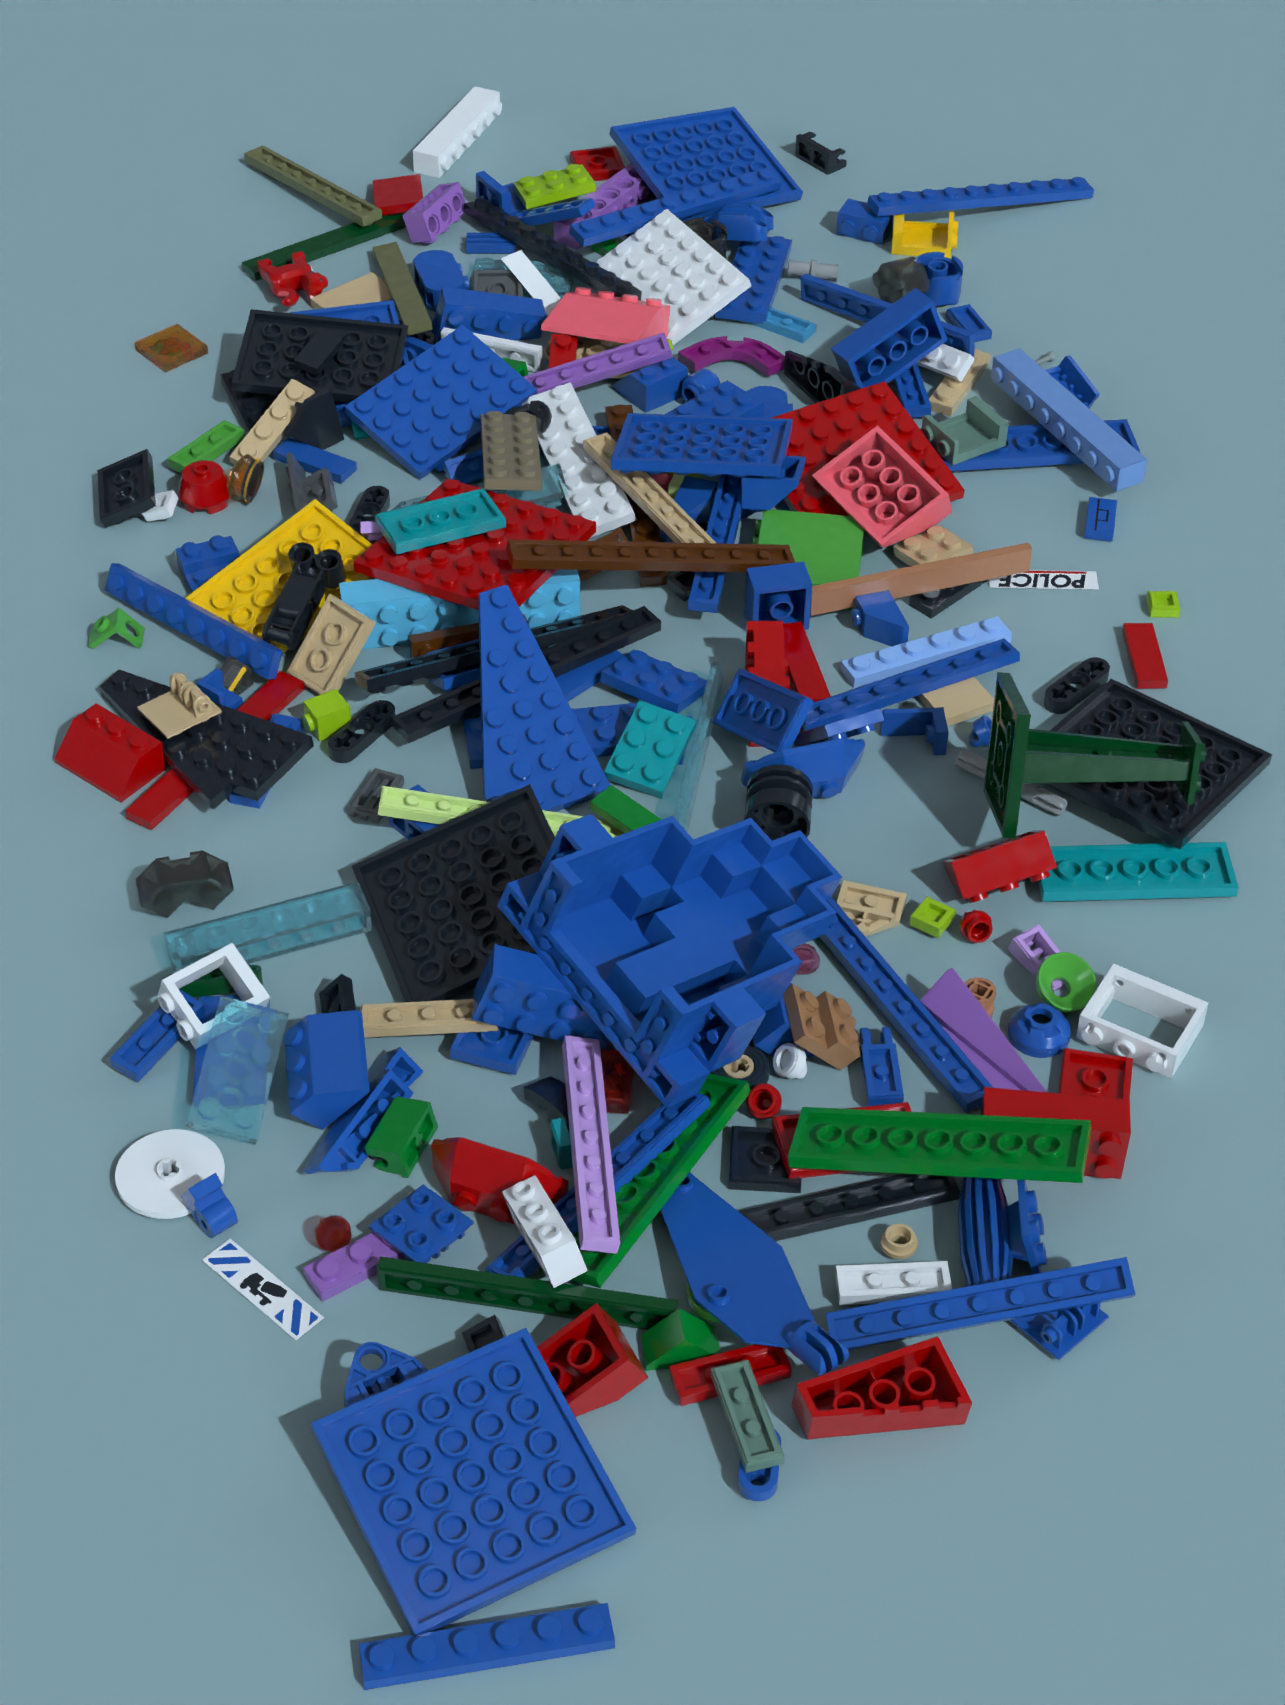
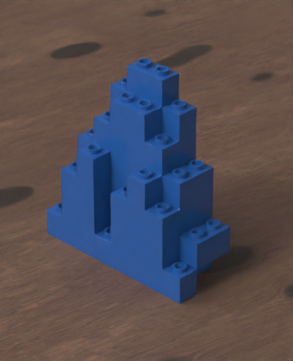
M590 814L562 824L539 872L507 883L497 907L662 1104L669 1108L697 1094L710 1072L741 1058L766 1016L765 1011L777 1006L802 964L801 959L793 952L794 949L799 945L824 935L837 914L827 900L831 898L842 876L800 830L772 841L752 818L693 839L673 816L612 838L599 821Z

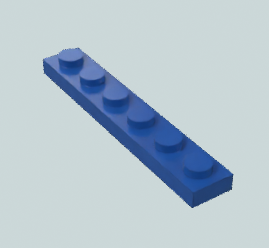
M608 1603L427 1632L416 1637L408 1635L360 1643L359 1649L364 1690L615 1649V1637Z

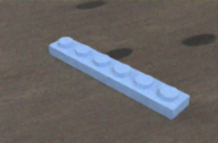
M996 616L841 661L840 670L853 688L1003 638L1011 643L1012 632Z

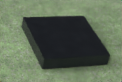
M732 1126L728 1189L801 1193L802 1178H788L773 1128Z

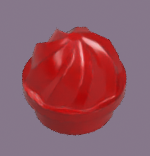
M973 909L972 912H965L964 916L960 919V933L968 941L981 943L992 934V920L984 911Z
M763 1083L751 1089L746 1103L752 1115L759 1119H769L774 1117L781 1109L782 1097L773 1085Z

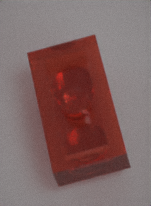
M601 1049L606 1110L608 1113L629 1114L635 1070L618 1050Z

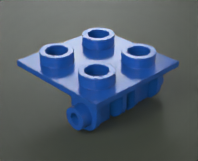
M423 1184L369 1225V1229L405 1255V1260L428 1263L431 1257L438 1258L440 1251H447L449 1245L457 1239H462L465 1236L464 1232L474 1224V1221Z
M1099 1303L1009 1321L1059 1361L1105 1322L1109 1316L1100 1309Z

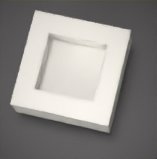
M174 490L155 493L156 506L142 513L147 522L170 518L173 515L179 498Z

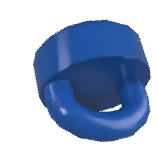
M983 715L973 721V729L969 734V743L975 748L983 744L989 747L992 720L988 716Z

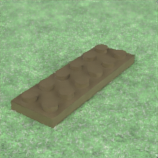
M499 411L481 414L484 489L542 491L536 415H531L527 412L507 415Z

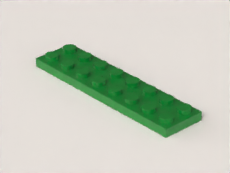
M709 1073L699 1093L708 1096L711 1106L685 1128L677 1138H674L670 1145L662 1152H659L654 1160L651 1159L649 1164L638 1175H634L629 1183L624 1184L620 1188L619 1193L615 1192L620 1246L617 1254L580 1250L578 1231L573 1235L588 1271L571 1279L572 1281L598 1288L602 1287L751 1092L748 1081ZM540 1266V1267H539L540 1272L544 1273V1271L542 1270V1268H541V1266Z
M802 1107L789 1151L788 1161L790 1168L1083 1183L1091 1137V1121Z

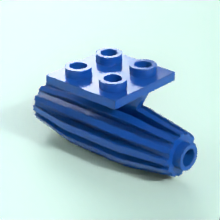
M963 1177L958 1207L960 1258L967 1286L1011 1279L1013 1258L1028 1261L1032 1274L1042 1273L1041 1266L1047 1265L1044 1242L1040 1243V1235H1044L1042 1215L1038 1213L1035 1190L1028 1191L1025 1180H1017L1019 1200L1008 1206L1001 1179Z

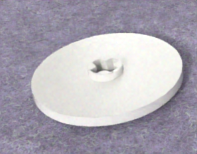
M183 1129L162 1130L139 1139L123 1153L116 1166L115 1183L121 1200L136 1213L157 1219L178 1218L191 1214L181 1198L185 1191L214 1173L217 1174L223 1185L225 1164L220 1149L206 1136Z

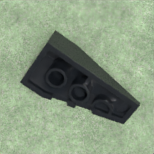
M790 350L785 351L784 374L815 403L862 389L854 381L830 365Z

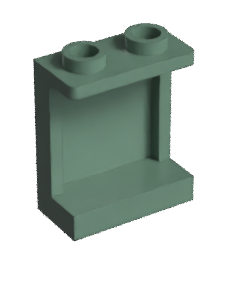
M977 396L967 399L966 413L941 422H937L929 414L923 416L921 431L939 455L945 458L951 465H955L1006 446L1009 423Z

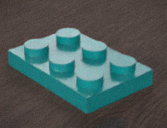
M639 700L604 770L607 779L662 799L696 729L697 720Z

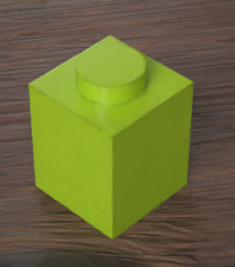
M337 689L303 701L304 715L301 716L303 726L307 732H312L319 742L332 737L351 721L350 705Z

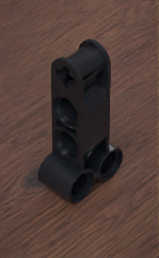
M304 542L296 543L289 549L288 556L293 571L264 625L262 639L265 642L285 645L292 651L297 648L327 588H337L339 583L346 580L341 554L334 549L323 550L319 554H315L313 546Z

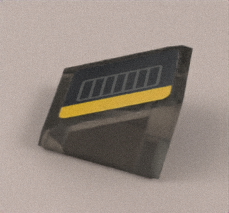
M229 657L220 669L223 673L224 688L239 696L253 685L252 669L239 660Z

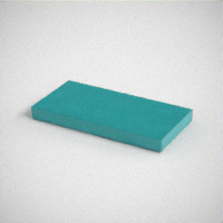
M481 488L376 514L375 524L397 555L505 528L506 518L485 489Z

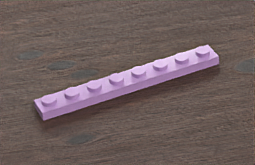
M565 1035L562 1051L580 1250L617 1254L620 1246V1235L600 1043L597 1039Z

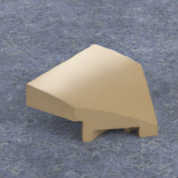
M843 880L836 903L864 936H868L899 926L906 905L907 894Z

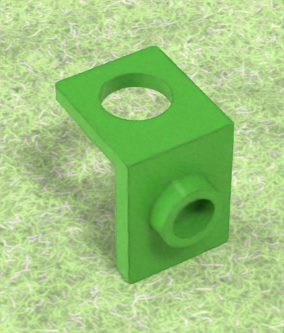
M118 607L109 615L101 616L94 626L91 627L88 646L94 649L117 632L139 649L142 647L145 628ZM126 623L133 627L136 637L129 633Z

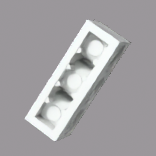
M535 1175L502 1191L514 1223L553 1288L588 1271L575 1238Z

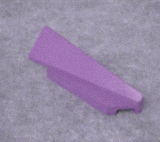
M953 968L948 969L920 1002L943 1025V1029L994 1088L1047 1092Z

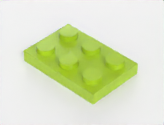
M571 164L566 169L558 171L548 170L543 175L536 177L526 176L521 178L520 181L513 182L515 193L526 209L597 191L595 181L582 164Z

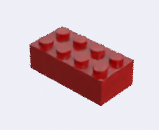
M984 1087L980 1115L1090 1120L1091 1137L1084 1176L1121 1179L1131 1135L1130 1099Z

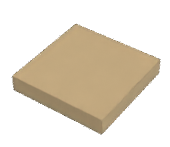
M975 677L917 696L926 708L943 707L947 726L993 711L994 698Z

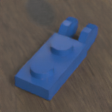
M882 1027L880 1032V1042L882 1044H871L869 1029L860 1028V1055L868 1106L903 1103L904 1093L896 1043H893L890 1027Z

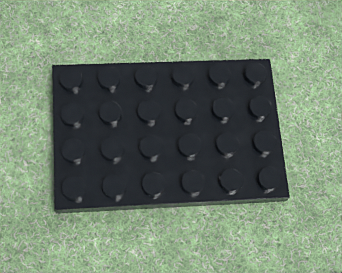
M251 309L232 379V390L279 395L293 378L314 390L315 393L324 388L332 390L334 401L350 403L401 368L408 337V325ZM320 328L344 336L343 346L318 376L294 367V359Z

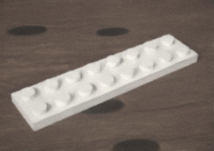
M571 382L529 397L522 405L539 400L550 408L552 414L551 423L544 433L540 431L541 419L536 416L538 443L571 514L596 522V533L592 537L637 521L624 490L583 449V440L597 435Z

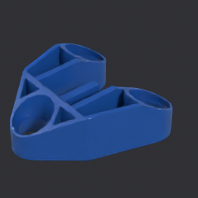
M752 203L725 205L699 222L700 236L719 240L765 241L767 240V231L774 229L773 215Z
M378 1342L364 1343L357 1348L354 1354L344 1392V1408L370 1397V1394L375 1395L395 1386L394 1383L396 1382L400 1384L429 1370L415 1357ZM367 1354H376L382 1359L383 1363L378 1369L367 1370L361 1365L360 1360Z

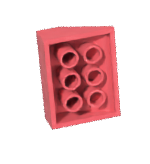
M576 287L575 291L565 293L541 324V330L625 344L660 333H665L667 337L670 305L661 304L662 300L657 298H646V301L638 300L636 295L624 294L621 298L615 297L614 292L599 291V294L591 293L590 288Z
M878 425L812 475V478L882 548L927 531L952 513L949 494Z

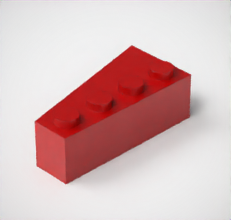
M747 621L745 671L790 690V678L785 676V674H788V656H784L783 621ZM749 741V747H761Z
M937 1336L796 1384L791 1407L807 1440L963 1425L967 1420L972 1401Z

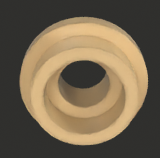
M898 1223L889 1226L884 1231L880 1244L883 1252L889 1257L906 1259L916 1252L918 1239L911 1227Z

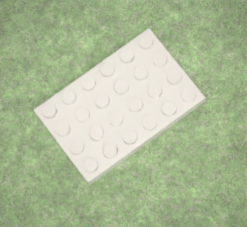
M668 209L658 214L654 219L596 261L601 268L615 273L620 279L631 282L634 287L641 290V301H646V298H657L662 300L661 304L670 305L668 336L666 338L672 340L673 345L752 286L749 278Z

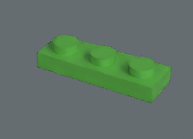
M223 420L168 457L169 468L182 473L183 469L193 462L215 460L244 439V429Z

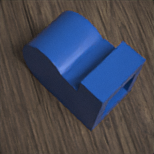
M216 1173L188 1188L181 1196L195 1221L198 1222L203 1232L209 1238L217 1236L238 1222L236 1211L221 1189L223 1185Z

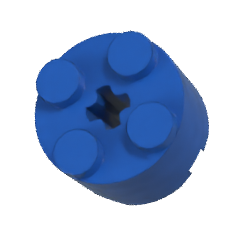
M928 252L917 257V261L912 264L910 291L917 288L932 299L935 306L956 305L961 294L963 263L953 255L952 259L944 257L945 253Z

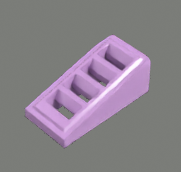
M1039 924L1014 937L1008 947V950L1015 959L1034 977H1036L1038 968L1047 957L1061 952ZM1032 945L1036 948L1033 951L1029 948ZM1040 954H1043L1045 956L1041 960H1038V958L1036 957ZM1058 980L1052 981V992L1062 988L1065 984Z

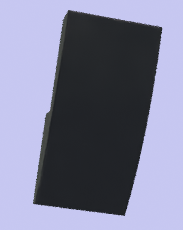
M549 1076L524 1086L525 1100L548 1110L549 1123L553 1119L564 1117L567 1129L570 1132L565 1083Z

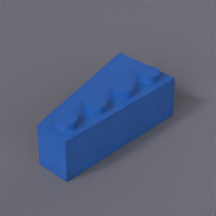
M442 286L433 321V330L431 331L435 336V344L441 340V331L444 327L457 329L462 325L472 333L508 340L541 338L543 331L541 330V324L546 319V313L542 299Z

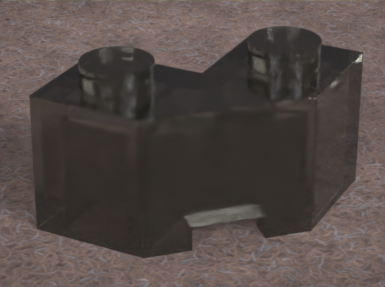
M203 850L190 852V857L171 861L169 856L156 858L135 879L141 907L165 918H168L187 898L214 910L234 890L228 862Z

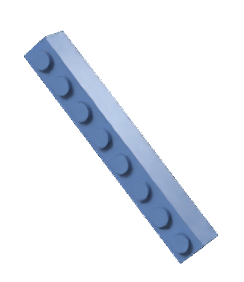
M1019 348L993 357L991 380L1115 491L1144 481L1147 459Z

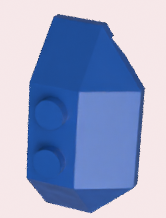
M841 738L785 749L763 756L757 761L745 762L741 782L747 787L752 774L762 767L775 764L789 765L801 770L809 777L813 785L812 799L833 797L842 792L861 762L865 748L864 739Z

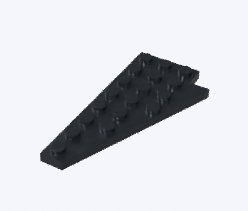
M120 669L100 685L102 696L127 722L162 742L164 760L211 809L218 807L232 792L258 801L314 746L312 736L215 702L213 703L221 709V713L167 739L137 707L171 691V687Z

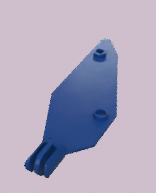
M689 1172L660 1212L694 1300L744 1343L787 1348L818 1376L832 1371L837 1365L847 1361L850 1355L848 1349L815 1322L782 1246Z

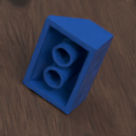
M358 1010L307 1015L296 1025L291 1026L284 1034L290 1114L324 1130L370 1092L362 1013Z

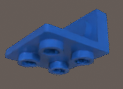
M485 171L476 173V199H487L490 204L504 209V212L511 216L516 215L522 210H527L515 193L513 183L502 186Z

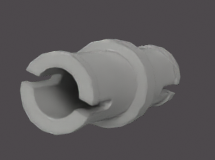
M789 259L787 276L801 277L806 273L820 279L837 281L839 264L817 263V260L803 262Z

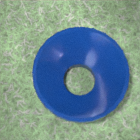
M1039 1003L1024 1006L1013 1013L1007 1033L1011 1044L1023 1054L1036 1058H1049L1062 1053L1063 1049L1067 1048L1070 1042L1071 1028L1069 1021L1059 1010L1048 1004ZM1044 1014L1051 1021L1046 1024H1040L1035 1022L1032 1016Z

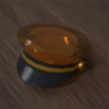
M246 454L236 462L230 472L227 483L228 493L233 501L244 499V502L251 503L255 498L264 473V462H261V459L253 458L250 454Z

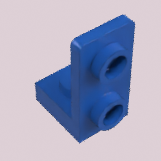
M943 707L884 709L882 711L884 721H881V736L925 735L926 742L932 745L934 755H946L949 731Z

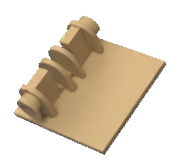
M177 672L173 673L169 678L171 691L137 707L167 739L222 712L192 681H188L184 673Z

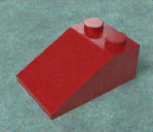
M597 1303L537 1346L575 1417L618 1401L648 1379L646 1372L617 1322Z

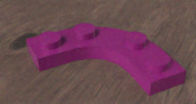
M727 336L709 338L678 351V361L694 372L722 360L744 361L767 376L784 370L785 356L761 341L746 337L743 338V341L727 340Z

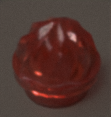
M330 1214L327 1218H320L319 1223L315 1226V1241L323 1250L334 1252L348 1245L351 1241L350 1224L342 1216Z

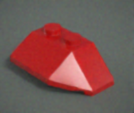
M462 1137L446 1138L444 1140L434 1139L431 1144L433 1169L451 1205L457 1206L464 1211H473L492 1217L499 1222L515 1224L502 1191L534 1175L539 1180L553 1205L569 1191L568 1180L561 1176L556 1177L549 1169L530 1158Z

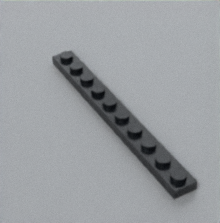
M477 198L474 202L464 203V213L598 292L611 291L614 292L615 297L621 298L624 294L636 295L638 300H641L642 291L634 287L631 282L624 281L617 277L615 273L601 268L598 263L587 260L582 254L568 249L565 244L558 243L551 239V236L535 230L534 226L527 225L520 221L518 217L504 212V209L490 204L487 199Z
M621 605L530 629L541 651L549 648L550 645L559 644L633 610ZM479 641L355 672L356 684L370 693H380L389 686L411 685L416 679H434L440 677L441 673L466 671L469 668L468 666L480 664Z
M642 606L547 648L542 653L556 678L661 631V620L645 606ZM480 678L393 716L392 727L408 743H411L480 712Z

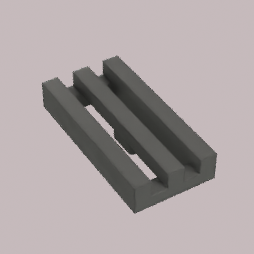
M375 768L350 805L349 816L355 818L357 814H360L362 820L367 821L371 817L373 823L379 824L383 817L378 815L382 786L402 788L404 776ZM384 778L380 786L373 792V796L367 806H363L380 779Z

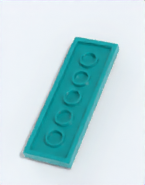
M1226 842L1186 843L1181 849L1166 843L1050 846L1057 868L1049 870V877L1038 880L1042 902L1237 897L1239 889Z

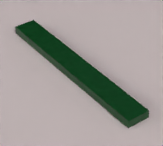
M405 213L384 215L382 219L373 222L370 226L362 227L355 222L244 261L242 262V269L255 281L263 279L258 272L257 261L269 258L272 263L271 266L280 267L293 264L292 253L303 251L306 263L406 228L402 216Z
M381 1256L377 1265L379 1290L571 1319L577 1318L597 1303L619 1326L649 1330L678 1310V1300L565 1283L553 1288L550 1281Z

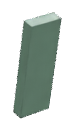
M749 1360L711 1368V1379L745 1473L784 1464L782 1448Z

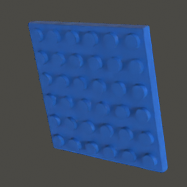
M735 107L612 126L610 128L609 135L658 199L768 167L782 181L781 188L732 204L752 203L763 207L801 200L803 191ZM721 207L701 212L695 215H691L688 217H684L679 220L683 222L691 219L705 218L714 213L715 211H717L718 209H720Z
M527 1328L311 1423V1431L411 1634L415 1637L422 1633L436 1631L636 1533L637 1528Z

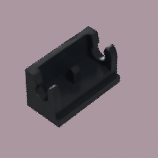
M813 132L796 135L795 157L826 175L846 167L847 161L845 159H838L840 155L846 152L845 150L838 148L831 151L811 139L816 136Z

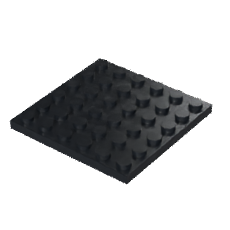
M1110 679L1049 731L1179 744L1182 721L1189 722L1206 748L1205 761L1200 763L1198 772L1201 776V789L1199 793H1195L1194 804L1186 803L1174 781L1047 784L1081 800L1085 804L1108 813L1113 818H1118L1136 827L1138 830L1164 841L1170 846L1181 849L1270 764L1272 754L1118 681Z
M530 784L352 866L405 1002L450 1000L474 989L495 944L537 954L497 907L507 883L539 872L555 838Z

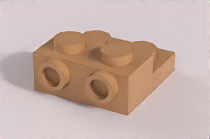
M794 984L787 987L783 996L794 1043L840 1071L861 1056V1043L858 1042V1034L854 1029L856 1020L851 1016L852 1010L844 999L836 998L827 991L815 997L811 992H805Z

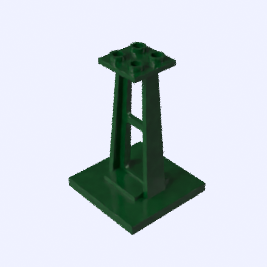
M997 672L983 791L1003 838H1016L1023 783L1174 781L1186 803L1194 804L1195 793H1199L1201 789V776L1198 772L1200 763L1205 761L1206 748L1189 722L1182 721L1179 744L1029 729L1031 714L1011 674Z

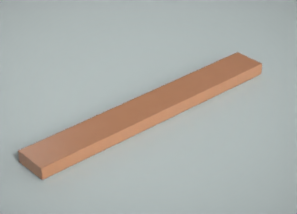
M1023 543L812 586L810 615L813 616L855 607V597L859 595L889 590L893 599L1028 572L1030 571L1032 547L1029 543Z

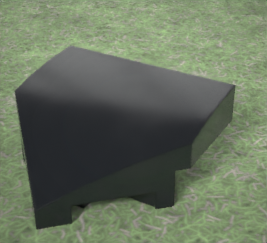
M324 388L305 399L303 403H295L296 413L291 426H286L285 435L322 450L344 440L332 390Z

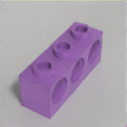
M459 182L439 184L402 215L412 243H433L437 240L436 237L439 234L446 232L452 223L461 219L466 201Z

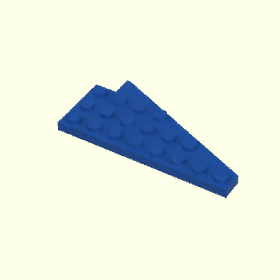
M508 585L481 592L478 598L483 801L492 802L529 784L541 809L545 811L557 812L594 799L608 788L610 783Z

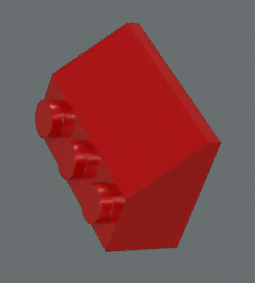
M97 703L72 720L55 756L56 764L120 803L166 770L161 741Z
M1032 830L1017 835L1016 838H1008L943 861L959 899L964 900L968 898L969 903L988 898L987 891L999 888L1001 893L1019 887L1018 881L1030 877L1031 882L1050 876L1049 870L1057 868L1045 830Z

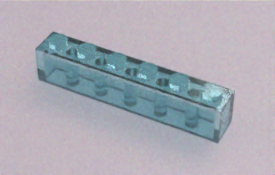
M357 881L164 932L168 957L173 971L176 973L231 943L234 944L246 963L251 964L372 931L370 907Z

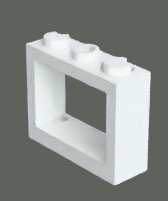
M1113 964L1080 1014L1076 1038L1114 1055L1133 1058V1063L1172 1079L1204 1025L1209 1003ZM1114 999L1182 1027L1184 1031L1175 1046L1170 1048L1101 1019V1017Z

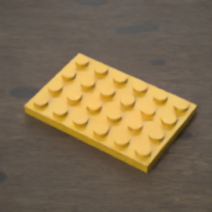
M314 499L189 594L185 599L262 639L264 625L293 571L288 556L289 549L293 545L301 542L311 544L315 554H319L327 549L338 551L341 554L346 573L345 582L376 579L354 572L353 561L373 544ZM339 587L327 588L302 638L307 635L328 595L332 594L340 599ZM273 642L270 643L271 645L282 650L283 653H285L288 650L287 646Z

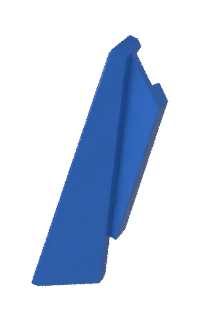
M401 1047L381 1054L376 1058L368 1070L370 1092L337 1118L305 1167V1173L351 1172L361 1167L368 1157L364 1147L396 1096L410 1098L413 1092L409 1086L423 1073V1070Z

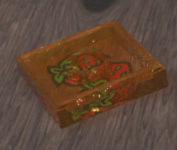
M179 324L170 326L135 342V350L163 372H168L208 354V346Z

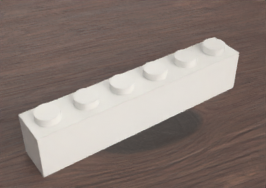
M474 86L413 150L414 172L440 178L449 170L450 166L460 158L462 153L500 115L502 111L500 92Z

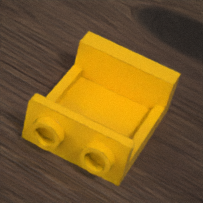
M949 211L948 223L904 221L905 214L895 215L891 254L920 256L928 252L945 253L944 257L951 258V250L957 248L958 221H954V212Z

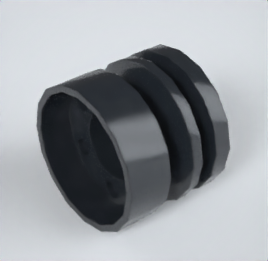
M775 764L762 767L752 774L747 783L744 820L752 818L772 841L799 830L808 837L810 834L813 785L809 777L801 770L789 765Z

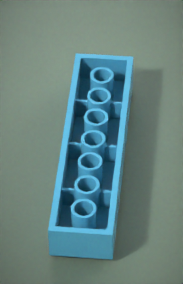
M558 569L519 607L522 614H525L529 628L580 616V578L578 570ZM370 579L339 583L340 599L376 622L362 650L409 645V635L479 623L478 610L383 580Z

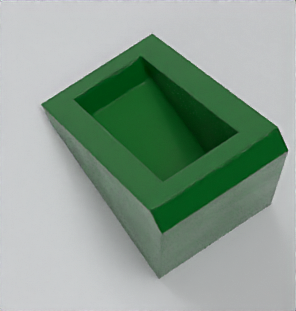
M680 1308L641 1335L646 1371L669 1369V1366L721 1353L717 1328Z

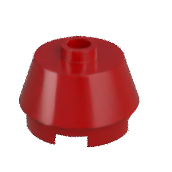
M207 460L196 461L183 469L177 489V496L181 500L183 508L190 513H194V509L208 510V514H214L228 506L227 501L232 495L233 486L218 463Z

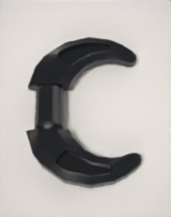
M539 400L531 401L530 404L519 407L513 406L504 413L514 415L517 412H527L536 415L541 419L540 431L542 433L548 429L552 418L550 408Z

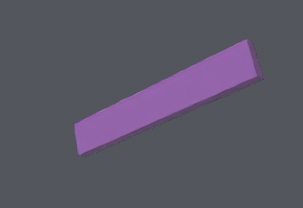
M660 333L524 376V378L537 389V394L571 382L575 389L673 358L665 333Z

